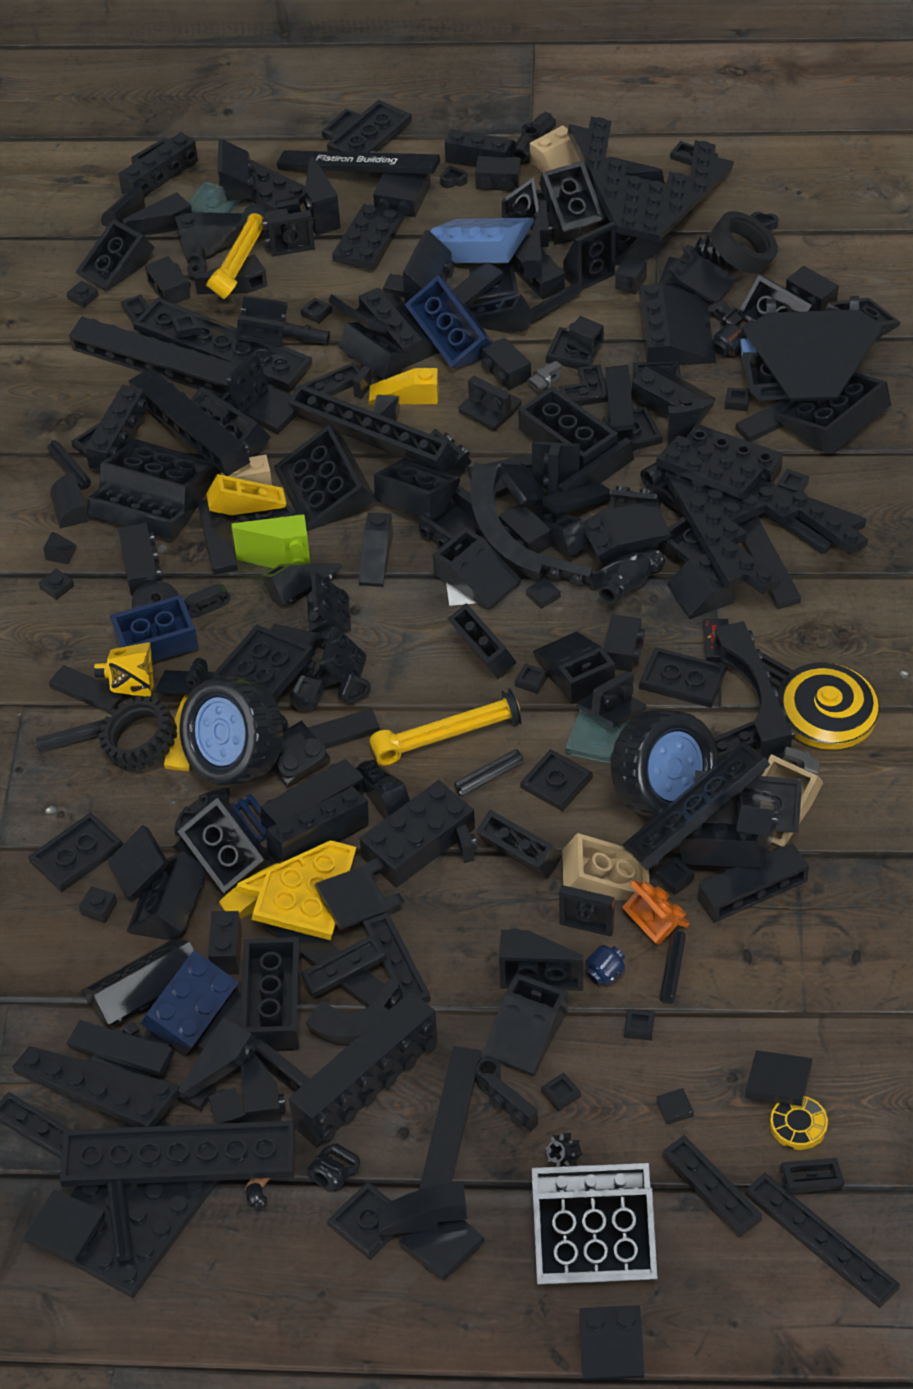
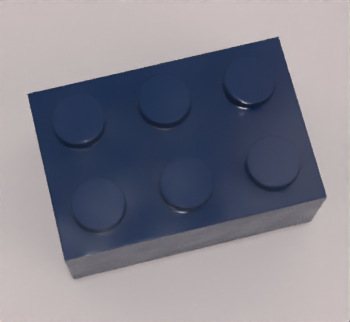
M182 595L110 615L113 634L118 647L150 643L152 662L199 649L196 630Z
M193 950L145 1015L141 1024L186 1056L239 982Z

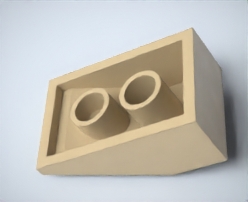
M771 755L768 760L770 766L765 769L761 776L803 779L800 824L812 807L823 785V781L819 776ZM773 831L774 836L771 842L778 846H785L793 833Z
M577 833L562 850L563 885L615 897V900H629L636 892L630 885L633 880L641 883L646 881L650 884L649 869L646 871L623 846Z

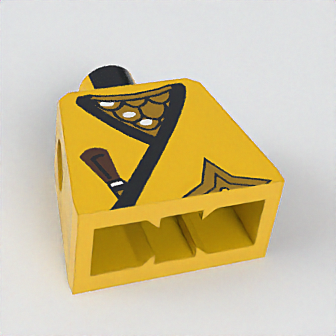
M150 643L110 650L107 663H95V678H109L110 690L112 692L151 697L155 685Z

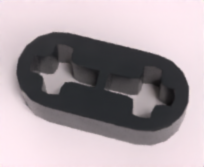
M215 584L189 595L184 602L190 617L196 618L225 606L231 596L223 584Z

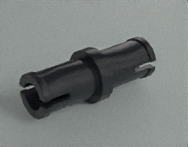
M286 322L283 336L300 339L304 343L310 341L327 346L330 340V331L314 329L310 325H305L304 327Z

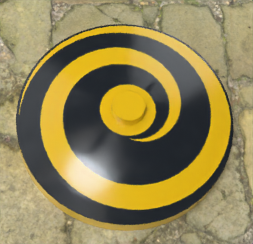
M828 662L803 665L790 672L783 679L778 689V702L785 707L786 721L788 725L791 724L793 726L795 738L809 746L829 750L848 748L865 740L876 726L880 709L878 695L864 676L849 667Z

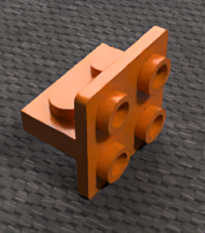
M633 880L630 883L636 892L622 908L656 944L661 945L677 925L685 928L690 925V922L685 918L686 912L677 904L672 905L668 900L669 894L661 887L657 886L654 888L646 881L641 883Z

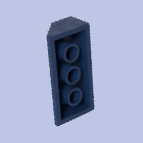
M439 275L404 304L453 369L479 362L482 359V348L494 343L450 284Z

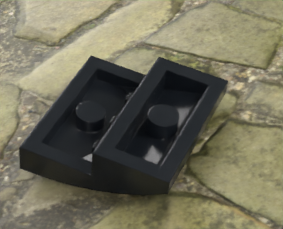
M465 1220L438 1222V1230L407 1233L398 1242L402 1250L421 1260L426 1270L445 1280L485 1240Z

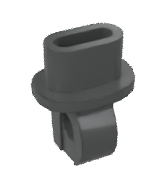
M555 361L543 369L538 368L533 372V376L527 379L528 384L537 392L542 389H549L551 384H554L560 378L562 365Z
M785 747L782 760L815 775L818 774L819 759L812 757L807 750L802 752L794 748Z

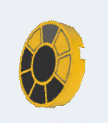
M805 1096L803 1106L777 1103L772 1110L770 1119L772 1134L785 1147L788 1145L794 1147V1150L811 1149L822 1142L827 1132L828 1118L825 1109L817 1101Z

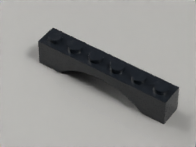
M744 621L715 627L714 645L721 662L740 673L750 683L757 695L760 709L754 721L753 739L759 753L764 757L783 753L785 747L791 748L792 740L795 739L793 726L791 724L788 725L786 721L785 707L778 702L777 689L770 683L769 670L767 667H763L761 651L754 646L753 632L751 630L748 631Z

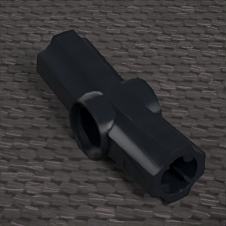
M545 111L533 122L522 126V134L511 151V157L521 158V164L530 159V143L546 135L556 126V119L553 118L551 113Z

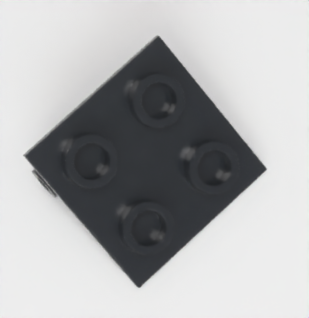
M196 658L189 671L165 670L154 693L163 694L164 696H174L176 694L189 696L196 686L212 679L211 676L214 672H208V664L205 659Z

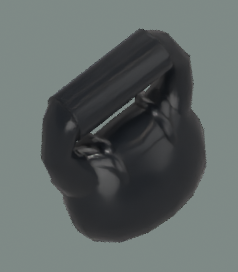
M337 1143L331 1144L315 1157V1160L308 1168V1174L321 1187L335 1190L340 1188L347 1178L358 1171L361 1161L358 1155ZM332 1153L352 1166L345 1167L344 1164L342 1165L328 1155Z

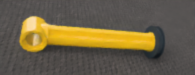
M254 204L246 207L241 216L243 224L241 233L222 266L213 273L206 283V286L223 299L236 286L237 281L235 277L258 236L268 233V231L264 232L262 219L266 218L265 212L269 211L264 206Z
M509 688L508 693L502 690L503 700L398 734L392 733L390 730H380L371 736L369 743L378 764L389 766L401 758V753L509 719L513 727L515 722L521 725L519 704Z

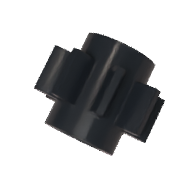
M571 1133L551 1136L552 1142L545 1147L549 1158L548 1162L557 1163L556 1167L577 1166L576 1160L583 1155L579 1144L580 1140L571 1139Z

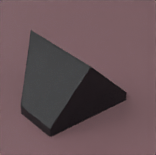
M534 177L501 200L502 218H533L535 223L539 205Z

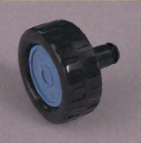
M244 676L212 678L196 686L186 699L180 716V740L188 763L200 777L217 785L242 784L261 778L274 766L281 751L283 731L288 729L289 724L286 717L280 713L279 707L269 690L255 679Z
M664 709L642 712L625 725L615 742L610 755L612 781L619 798L626 807L641 816L654 818L694 784L695 770L709 771L719 763L718 749L709 728L700 719L689 713Z

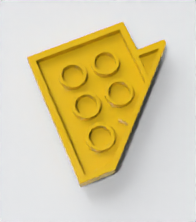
M330 840L238 882L236 892L258 897L252 920L331 940L335 922L314 885L319 881L350 871L356 847Z

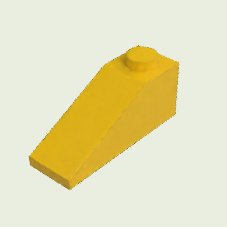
M414 368L370 385L369 405H375L377 395L399 396L400 405L438 404V368Z
M217 474L207 492L209 510L227 515L285 508L287 505L282 487Z

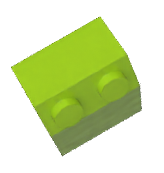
M304 514L232 523L236 558L238 561L269 568H275L280 564L310 563Z

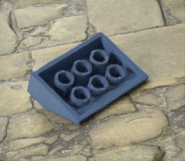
M455 219L432 228L430 232L451 251L454 263H509L534 223V219Z

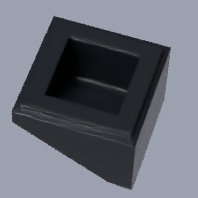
M377 395L374 413L397 421L400 410L399 396Z
M51 532L43 547L45 558L49 561L69 564L77 549V545L61 535Z

